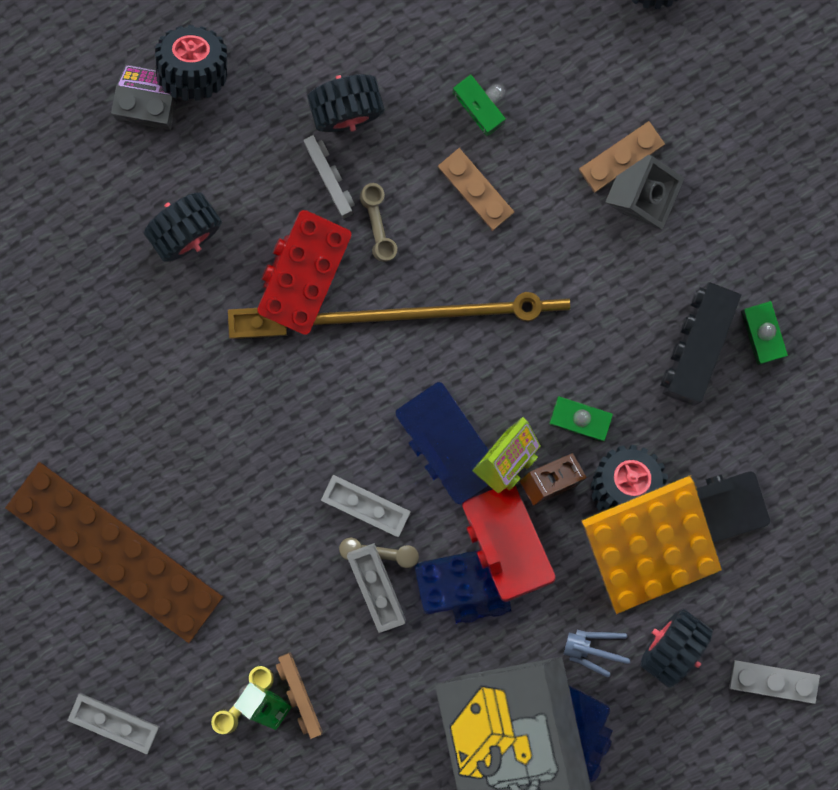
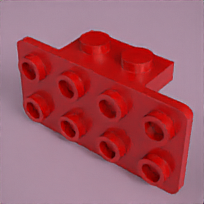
M307 210L300 211L290 234L286 235L284 239H278L273 250V254L276 255L273 264H268L264 270L261 280L265 281L262 287L265 288V292L258 305L257 313L298 333L308 334L350 241L351 231Z
M516 486L511 490L505 488L499 493L493 489L463 502V510L470 524L466 529L471 542L478 543L480 551L477 552L479 561L483 568L488 567L503 601H510L554 583L555 574Z

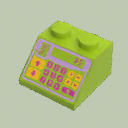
M522 417L509 427L472 470L497 493L505 488L511 490L521 478L517 475L523 467L527 470L538 458L535 452L539 449L540 444L528 421Z

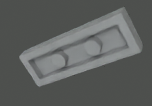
M314 135L304 139V144L342 219L353 215L351 207L355 206L348 190L342 192L338 182L342 181V178L335 165L329 166L325 158L329 156V153L323 141L317 142Z
M335 475L332 476L321 501L396 537H399L411 512Z
M375 543L348 552V561L378 633L405 624L406 618Z
M733 660L729 689L816 704L820 675Z
M82 693L78 695L67 720L145 754L149 753L160 727Z

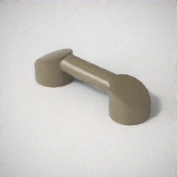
M370 183L362 189L360 202L363 207L368 209L376 242L372 253L377 260L388 262L396 256L397 245L393 240L386 238L378 205L384 199V190L380 185Z
M346 538L341 542L339 551L341 556L348 560V552L368 545H361L360 541L356 538ZM405 545L399 550L376 547L381 559L397 561L404 568L415 566L419 559L417 550L410 545Z

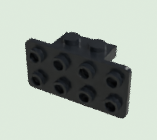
M752 471L723 479L722 474L705 479L707 485L696 488L713 543L770 524L769 514L756 474Z

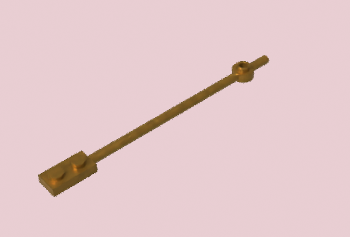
M524 292L518 295L514 302L318 313L313 325L514 313L522 321H532L539 316L540 312L570 310V299L540 300L536 294ZM525 302L531 303L532 311L524 312L522 304ZM257 308L228 310L230 339L287 336V327L260 316L257 313Z

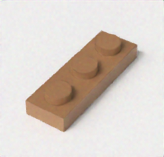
M648 121L579 168V171L593 192L596 193L615 180L616 176L647 155H651L662 148L665 143Z
M460 148L438 165L439 170L492 231L514 214L513 209Z
M291 652L284 654L278 658L280 663L276 664L278 673L282 681L285 679L288 681L291 690L287 691V695L292 707L298 706L302 717L297 719L303 734L309 733L311 739L322 735V729Z

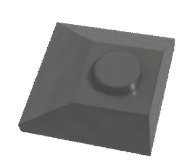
M647 155L616 176L605 203L621 213L663 230L685 178L655 157Z

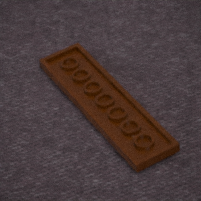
M38 462L5 507L188 643L192 641L224 597L41 462Z

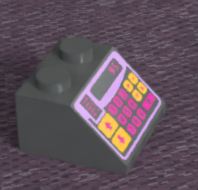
M126 64L116 85L111 114L115 120L171 130L177 98L172 97L171 92L165 93L162 90V86H159L155 69Z

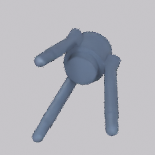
M577 630L576 634L569 632L563 655L570 656V661L580 663L605 677H610V672L582 657L587 658V654H592L629 664L630 659L591 648V641L585 639H626L628 636L626 633L585 632Z

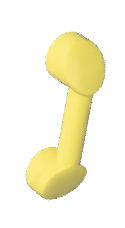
M258 666L250 672L249 682L268 690L273 685L274 677L268 668ZM234 706L229 711H219L212 718V728L219 734L232 733L237 728L238 717L242 713Z

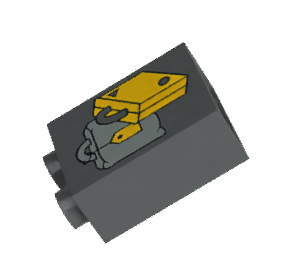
M562 657L455 676L435 684L457 790H591Z

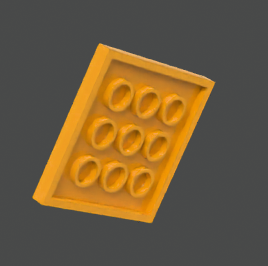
M690 476L582 520L616 614L722 570L694 482Z

